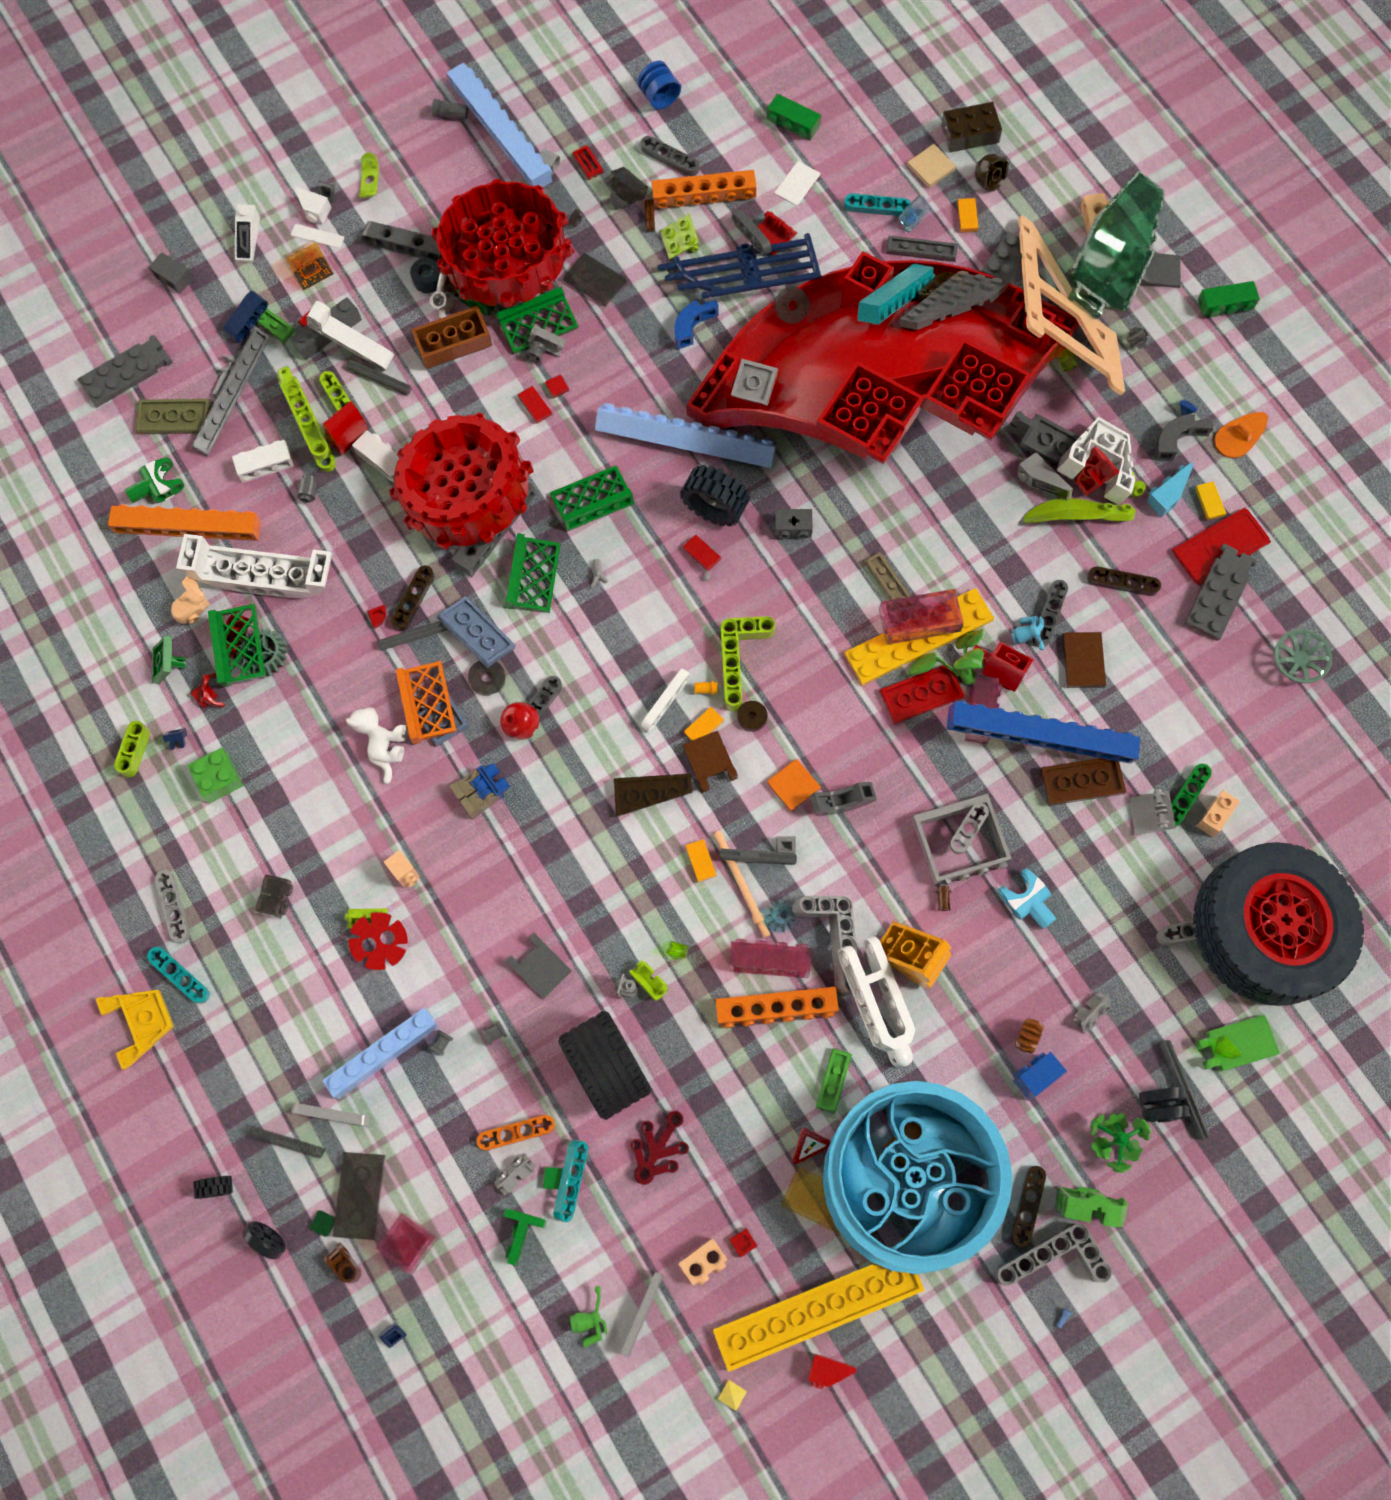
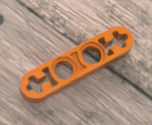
M549 1115L538 1116L484 1131L477 1137V1145L482 1150L490 1151L550 1134L554 1131L556 1124ZM544 1119L551 1122L552 1125H549L548 1130L541 1127L538 1128L539 1133L536 1134L533 1122L537 1121L536 1125L543 1124ZM525 1124H529L532 1128V1132L528 1136L521 1134V1127ZM504 1130H510L512 1133V1138L507 1142L501 1139V1133ZM497 1132L499 1144L496 1145V1141L489 1142L488 1147L485 1144H481L484 1136L487 1135L488 1138H494L493 1133Z

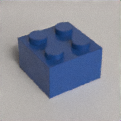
M1042 1052L1030 1061L1032 1066L1029 1067L1027 1064L1015 1073L1017 1078L1013 1082L1028 1101L1038 1096L1067 1072L1052 1052L1047 1054Z

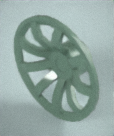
M1297 629L1287 632L1278 640L1274 649V660L1279 671L1285 677L1297 683L1308 684L1319 681L1329 672L1332 665V652L1328 643L1317 633L1305 629ZM1295 635H1305V639L1301 648H1299V643ZM1288 637L1292 640L1293 650L1289 646L1282 644ZM1310 637L1320 642L1310 650H1307ZM1321 647H1324L1327 655L1312 656ZM1279 649L1285 650L1289 657L1279 659ZM1326 661L1327 663L1325 669L1322 670L1312 662ZM1287 662L1291 669L1289 673L1283 668L1282 663ZM1307 668L1315 670L1319 675L1310 679ZM1302 671L1304 679L1294 677L1293 675L1295 672Z

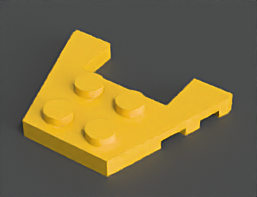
M160 990L114 995L112 997H98L95 999L103 1016L121 1008L124 1012L135 1041L134 1045L116 1053L121 1069L124 1071L131 1067L174 1028Z

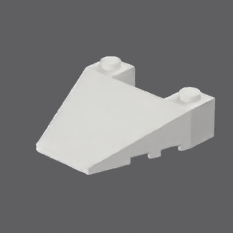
M1098 417L1060 458L1057 471L1073 479L1085 467L1091 449L1095 446L1098 447L1119 471L1117 475L1105 482L1107 486L1104 497L1120 505L1132 494L1135 483V476L1132 475L1131 471L1133 462L1130 461V454L1132 453L1130 436L1123 430Z

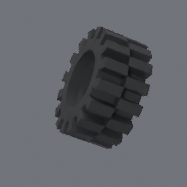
M220 1176L193 1181L195 1199L213 1198L233 1193L232 1176Z

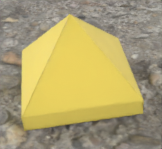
M728 1379L718 1400L737 1411L747 1391Z

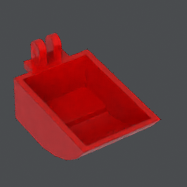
M352 401L323 423L326 440L340 456L351 449L366 430L368 431L365 420Z

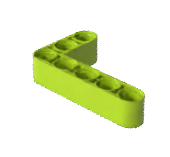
M771 617L728 618L721 623L725 706L729 711H738L742 705L739 640L771 638L775 633V621ZM764 625H769L771 629L764 630L762 627ZM746 626H750L753 629L751 631H746L743 628ZM731 627L734 630L732 632L725 631V628ZM733 645L735 646V648L729 650L726 648V646ZM733 662L736 666L731 668L727 664ZM735 680L737 684L729 685L728 681ZM730 698H736L738 699V702L730 703L728 700Z

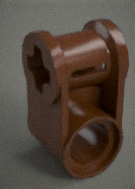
M338 1243L337 1248L329 1255L323 1256L326 1264L334 1271L340 1281L355 1283L360 1279L361 1269L342 1243ZM351 1267L354 1274L351 1279H347L345 1273Z

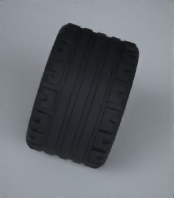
M601 1011L595 1017L589 1018L588 1021L582 1022L579 1026L559 1036L558 1043L601 1119L608 1120L614 1114L621 1112L622 1109H626L631 1104L640 1101L641 1098L650 1095L652 1088L609 1012Z

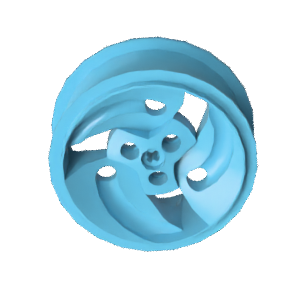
M910 1081L891 1084L872 1092L850 1110L834 1133L825 1155L823 1187L826 1205L834 1224L852 1248L870 1262L889 1270L920 1274L940 1271L973 1257L991 1241L1004 1221L1011 1200L1012 1169L1008 1149L997 1126L979 1105L964 1094L941 1084ZM885 1109L888 1126L896 1141L890 1144L877 1160L869 1137V1121L871 1115ZM916 1123L920 1126L921 1135L918 1139L911 1140L905 1136L904 1126L906 1124ZM950 1156L967 1160L985 1170L987 1190L976 1185L956 1183L955 1168ZM896 1157L904 1159V1168L899 1169L894 1165ZM932 1166H937L940 1169L941 1176L939 1178H933L930 1175V1168ZM910 1174L911 1176L917 1174V1179L919 1180V1183L918 1181H916L915 1183L911 1182L912 1177H910ZM871 1193H877L883 1197L884 1207L881 1211H872L868 1207L867 1198ZM907 1193L915 1195L917 1201L914 1205L906 1203L905 1196ZM951 1193H957L962 1197L963 1208L961 1211H954L949 1207L948 1197ZM891 1213L906 1220H921L903 1241L892 1248L884 1246L870 1235L883 1225Z

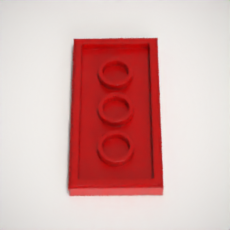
M944 665L882 688L879 691L894 725L965 697L955 674Z

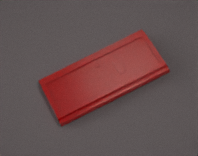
M1244 507L1173 548L1172 552L1193 582L1198 586L1205 581L1214 560L1220 558L1222 554L1220 547L1223 543L1238 550L1236 556L1239 557L1241 553L1250 556L1270 544L1271 541L1250 511Z

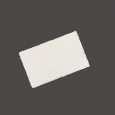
M797 161L777 188L775 194L798 206L821 173Z

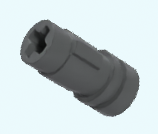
M433 99L432 116L467 120L468 106L459 103H448L446 100Z

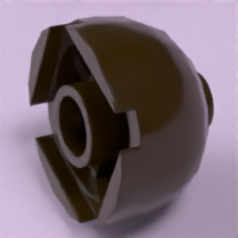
M997 154L984 156L976 164L975 179L978 185L988 191L997 190L1001 186L999 185L1001 180H1005L1008 174L1009 163L1005 160L1006 158Z

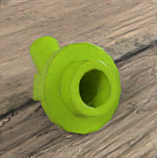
M1135 479L1130 496L1136 498L1142 495L1146 489L1145 483Z

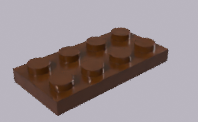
M1098 758L1046 766L1040 769L1049 806L1126 793L1118 761Z

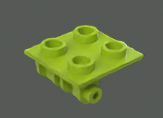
M690 214L660 230L670 260L688 249L692 252L699 250V240Z

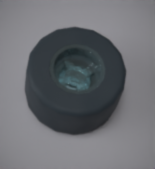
M421 258L415 261L410 268L414 287L423 293H432L437 290L439 276L442 274L439 272L437 261L432 258Z

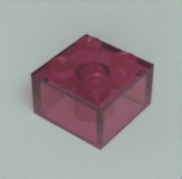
M401 1212L376 1249L407 1273L413 1274L439 1237L407 1213Z

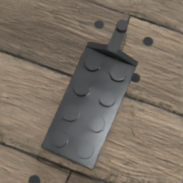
M1021 411L1015 414L1006 428L1007 433H1013L1021 438L1019 446L1032 453H1037L1040 457L1057 466L1059 465L1060 458L1080 437L1037 413L1030 419L1023 415Z

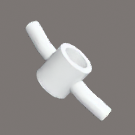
M440 274L437 291L430 297L432 307L439 310L440 319L446 317V312L451 310L453 306L452 298L444 293L447 275ZM444 298V302L440 306L439 301Z

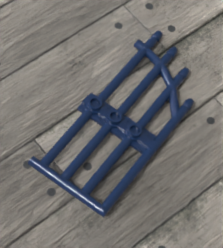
M809 233L804 234V239L771 244V252L806 246L807 250L756 259V254L760 253L753 245L745 243L740 247H736V251L680 260L678 256L673 257V262L657 265L658 271L677 268L678 273L665 275V281L685 279L688 283L677 285L678 291L699 288L705 290V292L701 293L702 299L822 278ZM733 258H738L739 262L723 264L686 271L684 268L688 266L722 261ZM810 258V261L762 270H759L758 267L759 265L793 259ZM809 268L813 269L812 273L767 281H762L761 279L764 276ZM741 269V273L739 274H733L705 280H697L696 278H694L697 276ZM741 280L744 281V285L727 288H720L714 286Z

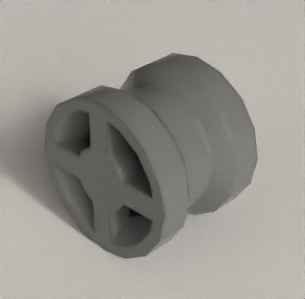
M531 341L529 350L525 352V357L534 363H540L542 361V354L546 352V347L540 342Z

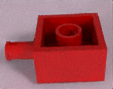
M1001 641L994 652L992 651L991 653L975 645L973 649L980 648L984 652L982 661L985 662V667L981 674L991 681L998 682L1005 689L1015 692L1034 659Z

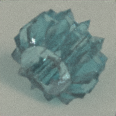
M779 899V905L774 901L771 902L773 908L767 907L766 911L770 914L765 915V919L770 920L768 926L770 927L775 924V932L779 927H781L782 933H785V927L791 931L793 929L791 924L797 925L798 921L794 919L797 916L793 913L792 906L789 907L790 901L787 900L786 904H783V900ZM779 912L781 914H786L785 919H783L782 917L778 918Z

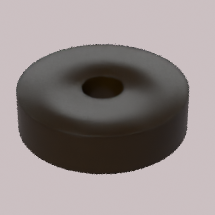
M747 701L739 707L737 720L741 728L749 732L761 730L766 725L768 713L762 703ZM755 714L756 717L751 719L749 715Z

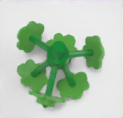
M1104 1114L1098 1118L1095 1117L1090 1125V1128H1092L1091 1135H1096L1099 1129L1113 1136V1141L1109 1142L1105 1137H1095V1142L1091 1144L1092 1150L1098 1158L1102 1157L1104 1160H1108L1112 1152L1111 1146H1118V1162L1111 1161L1107 1163V1166L1113 1168V1171L1117 1173L1129 1171L1132 1166L1122 1162V1157L1125 1161L1131 1160L1136 1162L1140 1158L1139 1154L1143 1152V1149L1139 1147V1141L1136 1139L1130 1141V1137L1137 1134L1140 1138L1143 1137L1144 1140L1148 1141L1150 1139L1149 1134H1151L1149 1124L1144 1119L1136 1117L1135 1122H1133L1134 1130L1127 1134L1124 1128H1127L1129 1124L1124 1114H1110V1118L1104 1121L1105 1126L1102 1125L1105 1118Z

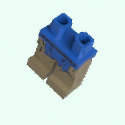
M494 763L485 768L481 765L459 782L449 785L472 819L503 798L502 793L510 787L504 777L494 783L492 778L500 773Z

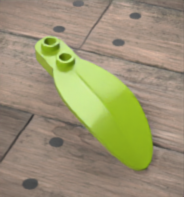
M1061 498L1050 500L1034 507L1024 516L1023 521L1024 523H1035L1061 519L1087 520L1101 518L1112 521H1132L1136 510L1130 504L1113 505L1111 503L1102 504L1073 498L1067 501Z

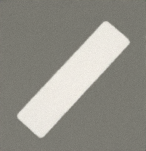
M295 224L291 232L292 236L338 248L341 247L344 236Z

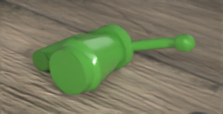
M600 1286L595 1287L597 1301L593 1313H575L570 1316L573 1333L580 1334L596 1327L597 1333L583 1339L584 1348L602 1340L599 1321L604 1324L605 1334H608L606 1322L598 1312L601 1299Z

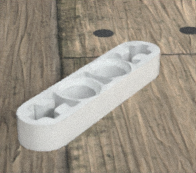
M683 668L677 673L642 721L641 727L650 732L688 682L691 673Z

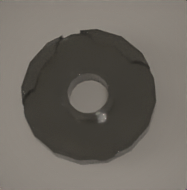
M785 288L776 297L775 312L783 322L789 324L799 323L809 312V298L800 288ZM792 300L796 303V308L793 311L789 309V302Z
M477 661L469 670L468 681L473 691L477 694L490 696L500 692L504 687L506 674L499 662L486 668L480 661ZM489 673L492 675L490 681L482 680L484 674Z

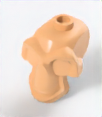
M186 576L182 584L187 591L172 603L171 614L178 623L192 624L209 607L210 602L205 598V594L200 589L197 581Z

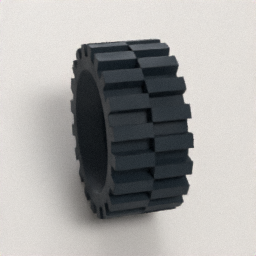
M698 465L693 468L680 491V498L683 499L684 505H688L687 508L690 511H695L694 514L704 517L703 520L705 521L710 520L712 524L716 525L719 523L720 526L724 527L725 525L728 527L735 526L738 523L750 500L749 491L745 490L744 484H739L740 481L737 478L733 479L730 473L725 474L722 469L718 468L716 470L714 466L707 468L706 465H701V467Z

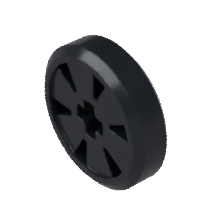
M251 1221L242 1231L247 1245L265 1258L279 1259L286 1250L282 1237L264 1223Z

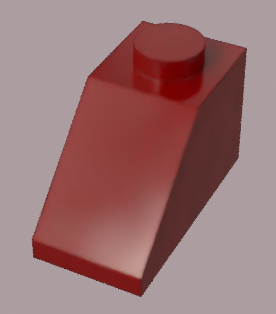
M814 1353L807 1380L811 1381V1386L823 1390L824 1386L831 1387L856 1373L857 1368Z

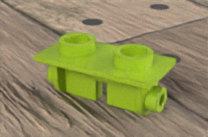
M388 908L348 909V913H345L347 929H351L362 916L372 925L371 913H387Z
M641 960L637 963V967L629 971L633 978L655 1001L667 994L669 990L667 983L658 975L653 978L652 975L655 971L647 962Z

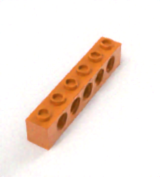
M754 170L651 180L654 209L756 198L757 193Z
M836 987L715 999L718 1026L722 1025L724 1029L733 1028L734 1024L741 1023L742 1026H753L754 1022L762 1021V1024L775 1023L774 1020L780 1019L783 1022L795 1021L794 1018L802 1017L803 1020L815 1019L814 1016L822 1015L823 1018H832L839 1011ZM818 999L822 1002L823 1006L820 1009H815L812 1007L811 1002ZM798 1001L802 1004L803 1008L800 1011H795L792 1009L791 1004ZM778 1003L782 1006L783 1010L780 1013H774L771 1006ZM753 1006H760L763 1012L760 1015H754L751 1011ZM734 1008H740L743 1014L740 1017H734L731 1011Z

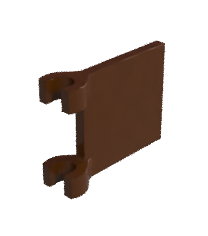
M718 730L682 745L702 793L710 790L706 779L724 771H727L730 781L738 779L737 771L731 762Z

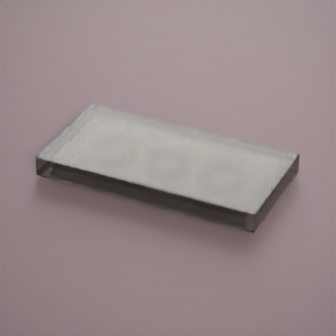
M343 1152L333 1237L375 1240L386 1155Z

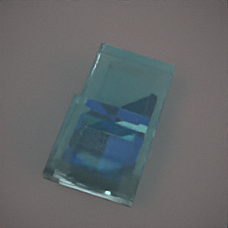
M919 195L906 207L898 220L906 232L909 233L921 222L920 219L931 210V207L924 196Z

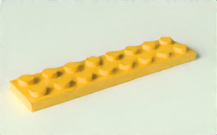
M974 588L846 651L844 655L861 685L864 686L923 655L959 639L969 632L993 622L995 618L977 588Z

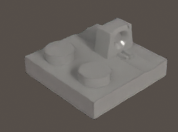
M742 359L731 396L768 406L778 368Z

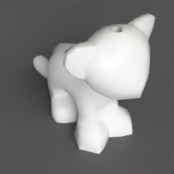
M375 708L358 709L351 714L350 718L346 719V722L354 731L368 735V758L373 764L380 766L384 770L383 782L389 784L392 778L390 763L402 761L404 746L396 745L391 751L388 750L390 741H405L408 727L407 725H398L393 731H389L378 726V715Z

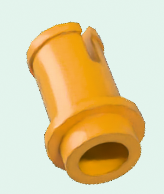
M714 680L712 682H695V694L712 693L714 695L718 693V682H714Z

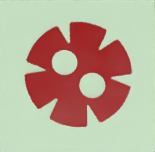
M382 912L371 913L372 925L362 916L351 928L350 932L360 938L348 940L350 952L358 963L368 956L365 967L368 969L385 970V958L394 966L406 953L405 949L396 944L408 943L407 932L399 920H396L388 927L392 917L390 914ZM384 931H391L394 934L395 938L391 944H384L381 941L380 936ZM366 938H372L376 942V948L371 952H367L362 948V942Z

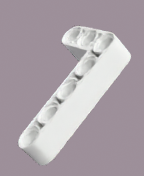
M315 301L307 315V324L311 329L376 367L387 370L394 357L390 350L333 318L328 306L320 301Z

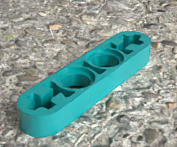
M851 193L845 197L844 207L850 212L902 216L908 208L911 209L912 203L906 198ZM870 201L874 205L872 207H867L865 205V202ZM889 203L891 207L886 209L882 207V204Z
M154 947L149 950L147 955L148 961L187 997L198 1004L208 1001L210 997L208 988L166 950L160 947ZM155 953H159L160 957L164 959L165 962L162 963L161 961L155 959ZM170 964H175L177 967L173 974L167 973V967ZM189 976L190 984L187 987H182V978ZM195 987L197 990L203 991V997H197L198 995L191 989Z
M581 1140L571 1141L567 1149L553 1211L554 1218L560 1222L567 1223L571 1221L575 1212L588 1154V1145ZM573 1165H575L576 1171L575 1174L572 1176L571 1168ZM568 1186H570V1187H571V1193H570V1195L567 1197V1196H566V1190H567Z

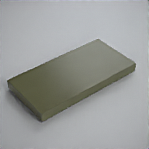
M141 399L138 402L135 432L138 435L197 434L211 409V400Z

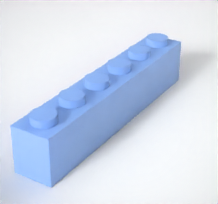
M423 1008L322 1081L331 1095L336 1099H340L435 1031L439 1026L430 1012Z

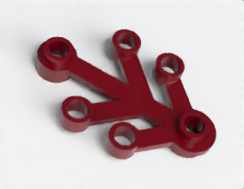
M672 1111L668 1114V1125L657 1144L653 1134L654 1126L652 1122L645 1121L642 1123L641 1129L645 1133L650 1152L647 1162H645L642 1152L643 1142L640 1139H634L631 1142V1148L635 1152L638 1164L634 1171V1178L639 1184L647 1185L653 1181L656 1175L678 1171L679 1165L675 1160L668 1161L666 1165L653 1167L658 1159L688 1153L689 1146L686 1142H680L676 1146L664 1149L675 1128L683 1124V1115L679 1111ZM673 1116L679 1117L678 1123L675 1124L671 1121ZM649 1123L651 1125L650 1131L644 1130L645 1124ZM637 1141L640 1142L641 1147L634 1149L633 1144ZM680 1145H686L687 1149L685 1152L679 1151ZM670 1163L676 1164L675 1170L672 1171L669 1169L668 1166ZM643 1170L648 1172L647 1178L641 1177L640 1174Z

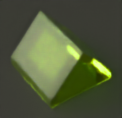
M1065 348L1058 360L1064 372H1068L1079 367L1074 353Z

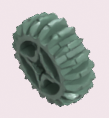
M259 628L265 673L272 676L273 670L279 672L278 666H284L282 660H287L285 655L288 653L287 648H285L287 644L276 631L273 630L271 632L268 628L263 631L262 628ZM254 630L251 631V635L245 633V637L250 640V638L254 634ZM240 639L242 645H237V648L241 651L248 643L244 639ZM269 642L275 644V651L270 649ZM251 644L246 654L254 656L257 652L256 646ZM243 655L238 662L239 665L245 668L249 663V658ZM257 663L252 664L248 671L252 674L259 673V665Z

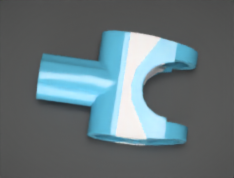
M1025 868L1020 872L1025 880V893L1016 894L1011 890L1009 891L1005 886L1000 887L998 891L1002 900L1016 918L1022 920L1030 914L1038 925L1045 929L1057 919L1043 903L1051 896V893L1035 874Z

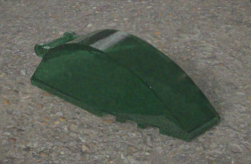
M1140 170L1129 179L1097 214L1070 269L1073 289L1068 299L1077 302L1089 311L1095 319L1101 316L1104 309L1126 312L1129 309L1154 256V250H1152L1153 243L1157 240V235H1155L1156 227L1160 224L1158 217L1159 212L1163 208L1166 191ZM1079 292H1081L1083 295H1085L1087 298H1089L1091 301L1097 304V307L1093 306L1091 303H1089L1087 300L1079 295Z

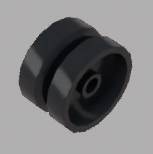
M1185 1087L1164 1088L1139 1093L1142 1105L1155 1106L1142 1112L1143 1119L1147 1123L1177 1121V1119L1191 1117L1189 1106L1174 1104V1102L1183 1101L1187 1098Z

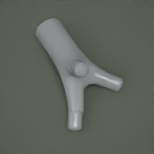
M594 559V577L591 588H594L598 579H602L605 583L608 582L602 573L600 559Z

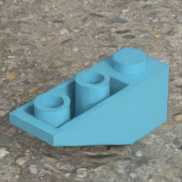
M1192 462L1186 467L1182 465L1175 472L1176 475L1173 477L1168 476L1162 482V486L1159 488L1156 486L1149 492L1150 496L1147 503L1161 517L1172 510L1178 503L1194 464Z

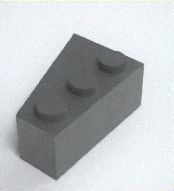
M1008 231L981 272L1000 278L1013 285L1021 253L1020 238Z

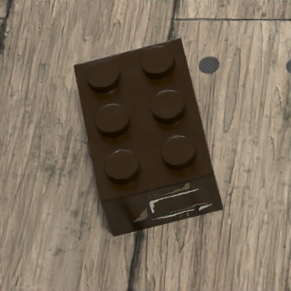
M994 102L943 112L941 126L950 153L999 143L1002 127Z

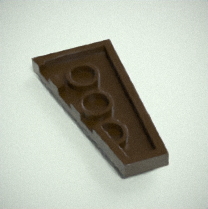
M691 773L614 778L616 817L692 794Z

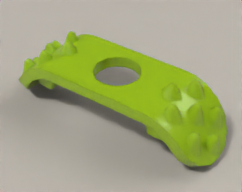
M367 152L361 157L362 176L358 197L362 199L364 197L373 198L378 191V159L373 153ZM368 177H374L372 183H365Z

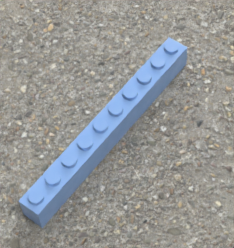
M463 62L448 71L447 75L452 87L530 186L540 185L545 187L553 182L551 178L552 170L549 165L544 164L541 155L534 152L533 145L530 142L527 143L523 132L517 130L516 124L513 120H509L506 111L500 109L498 101L492 99L490 91L487 88L484 89L480 78L475 77L472 68H468Z
M610 403L602 404L597 410L595 430L768 468H771L774 462L777 442L768 437L757 438L749 433L743 435L735 430H720L717 426L706 427L698 422L687 423L680 418L673 420L665 415H650L647 411L636 412L628 407L617 408Z

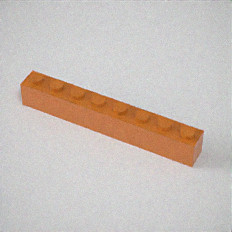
M124 504L111 506L108 527L118 534L184 537V534L212 539L258 541L261 524L258 515L252 511L236 512L234 510H227L225 512L216 509L206 511L197 508L187 510L179 507L168 509L161 506L149 508L143 505L130 507Z

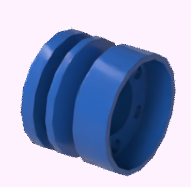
M659 60L648 64L638 75L637 86L654 109L659 110L670 106L681 93V84L664 61Z

